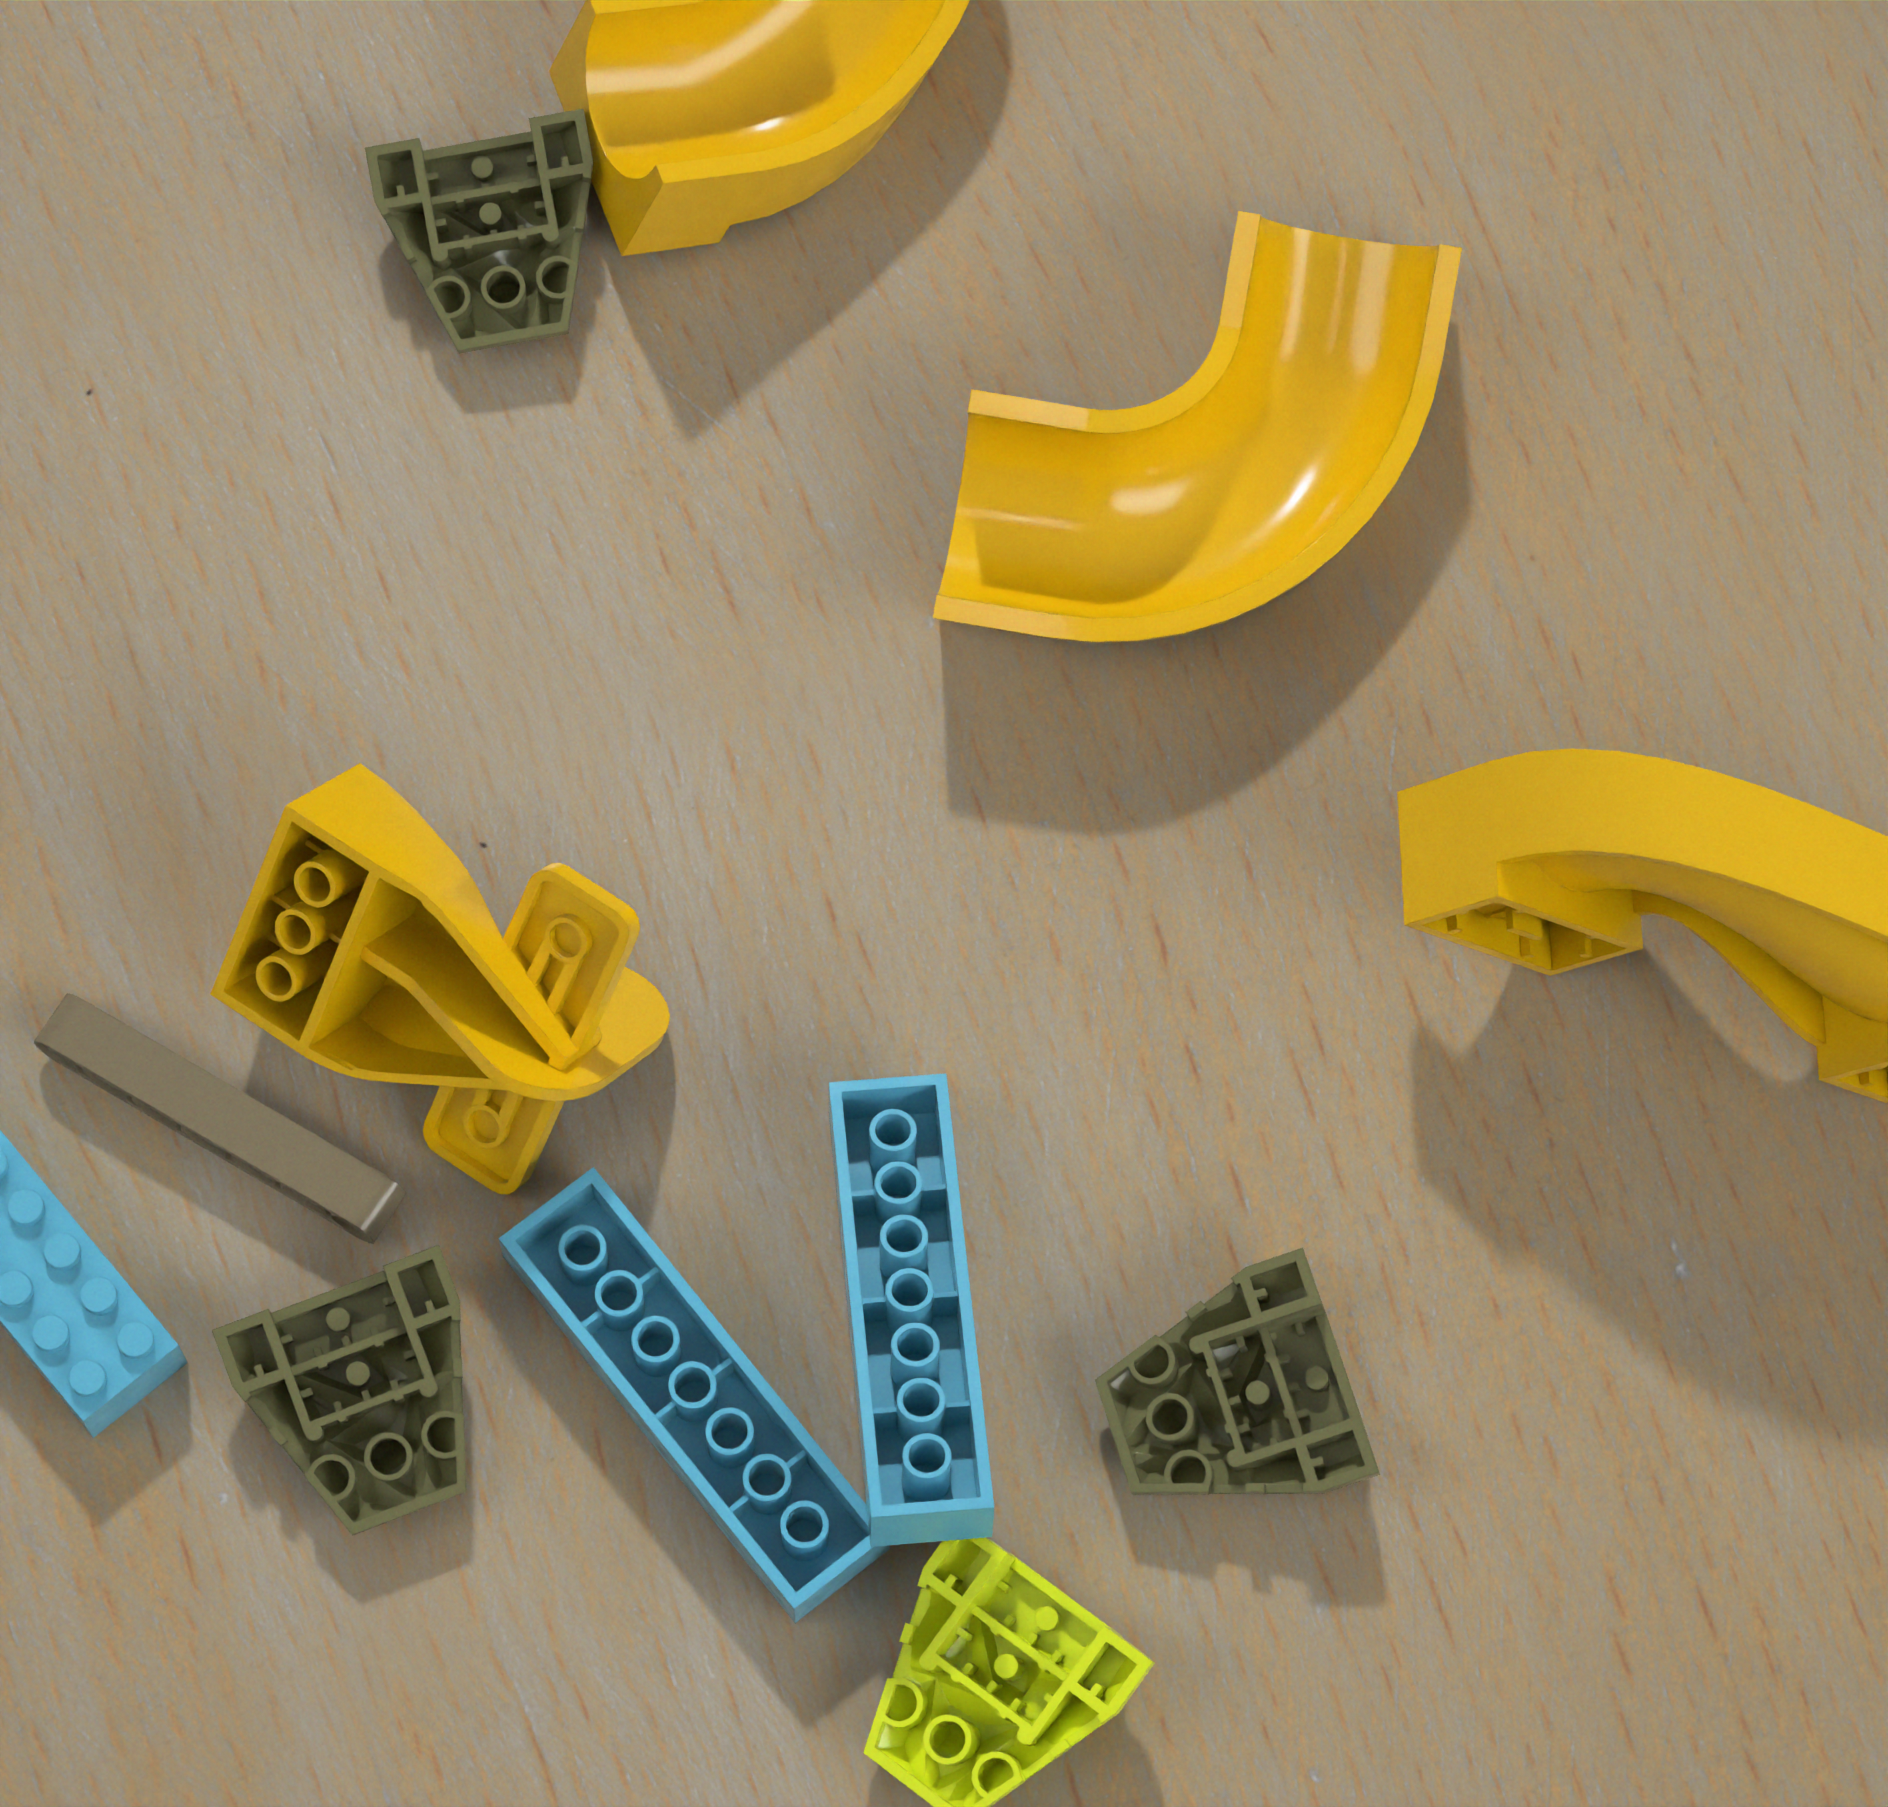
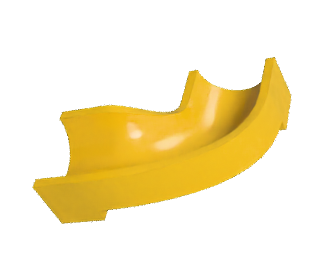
M1238 211L1215 340L1209 354L1197 372L1174 392L1159 400L1133 408L1098 410L971 389L967 411L968 425L960 488L946 565L940 589L936 595L933 618L940 621L1047 639L1087 643L1141 642L1180 636L1225 623L1266 605L1302 583L1337 555L1370 520L1396 484L1417 445L1433 403L1443 361L1462 248L1443 244L1436 246H1410L1346 238L1284 225L1262 217L1261 214Z
M1574 748L1530 751L1488 761L1397 792L1405 926L1552 976L1643 949L1641 915L1655 914L1667 917L1683 925L1701 938L1788 1027L1805 1041L1816 1046L1820 1081L1888 1103V836L1814 805L1732 776L1668 759L1621 751Z

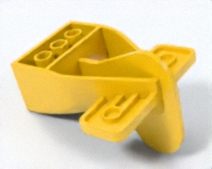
M361 763L285 805L210 995L302 1056L332 1071L369 1081L439 1086L423 1126V1136L428 1147L491 1191L506 1195L515 1192L531 1177L564 1101L583 1098L598 1092L652 1053L660 1045L670 1021L668 1005L659 990L646 978L625 967L640 932L639 918L627 903L571 867L562 863H551L535 872L529 879L503 937L476 883L459 858L406 799Z

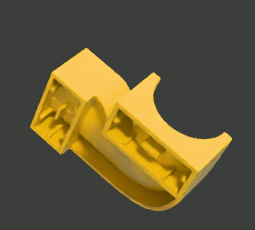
M586 0L549 70V74L564 112L578 109L584 110L594 164L592 183L621 256L720 243L730 225L775 214L805 201L839 179L871 151L899 118L957 28L970 0Z

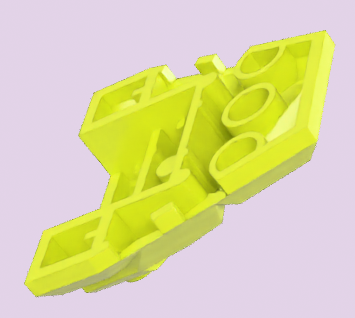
M990 1538L942 1541L922 1569L917 1585L921 1587L910 1623L905 1622L899 1640L903 1645L892 1678H887L863 1753L933 1807H991L1098 1727L1119 1714L1155 1662L1125 1640L1118 1632Z

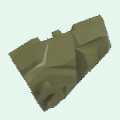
M583 109L529 118L530 132L424 151L420 138L365 147L374 202L459 354L569 334L579 268L578 263L594 167Z
M439 1245L383 1265L384 1271L272 1313L269 1309L212 1330L232 1387L266 1426L268 1432L287 1452L352 1536L466 1492L460 1300Z
M1303 1248L1245 1267L1231 1278L1233 1282L1204 1304L1202 1301L1198 1302L1186 1311L1187 1317L1163 1335L1158 1337L1155 1334L1095 1379L1128 1485L1133 1495L1325 1494L1380 1475L1353 1390Z

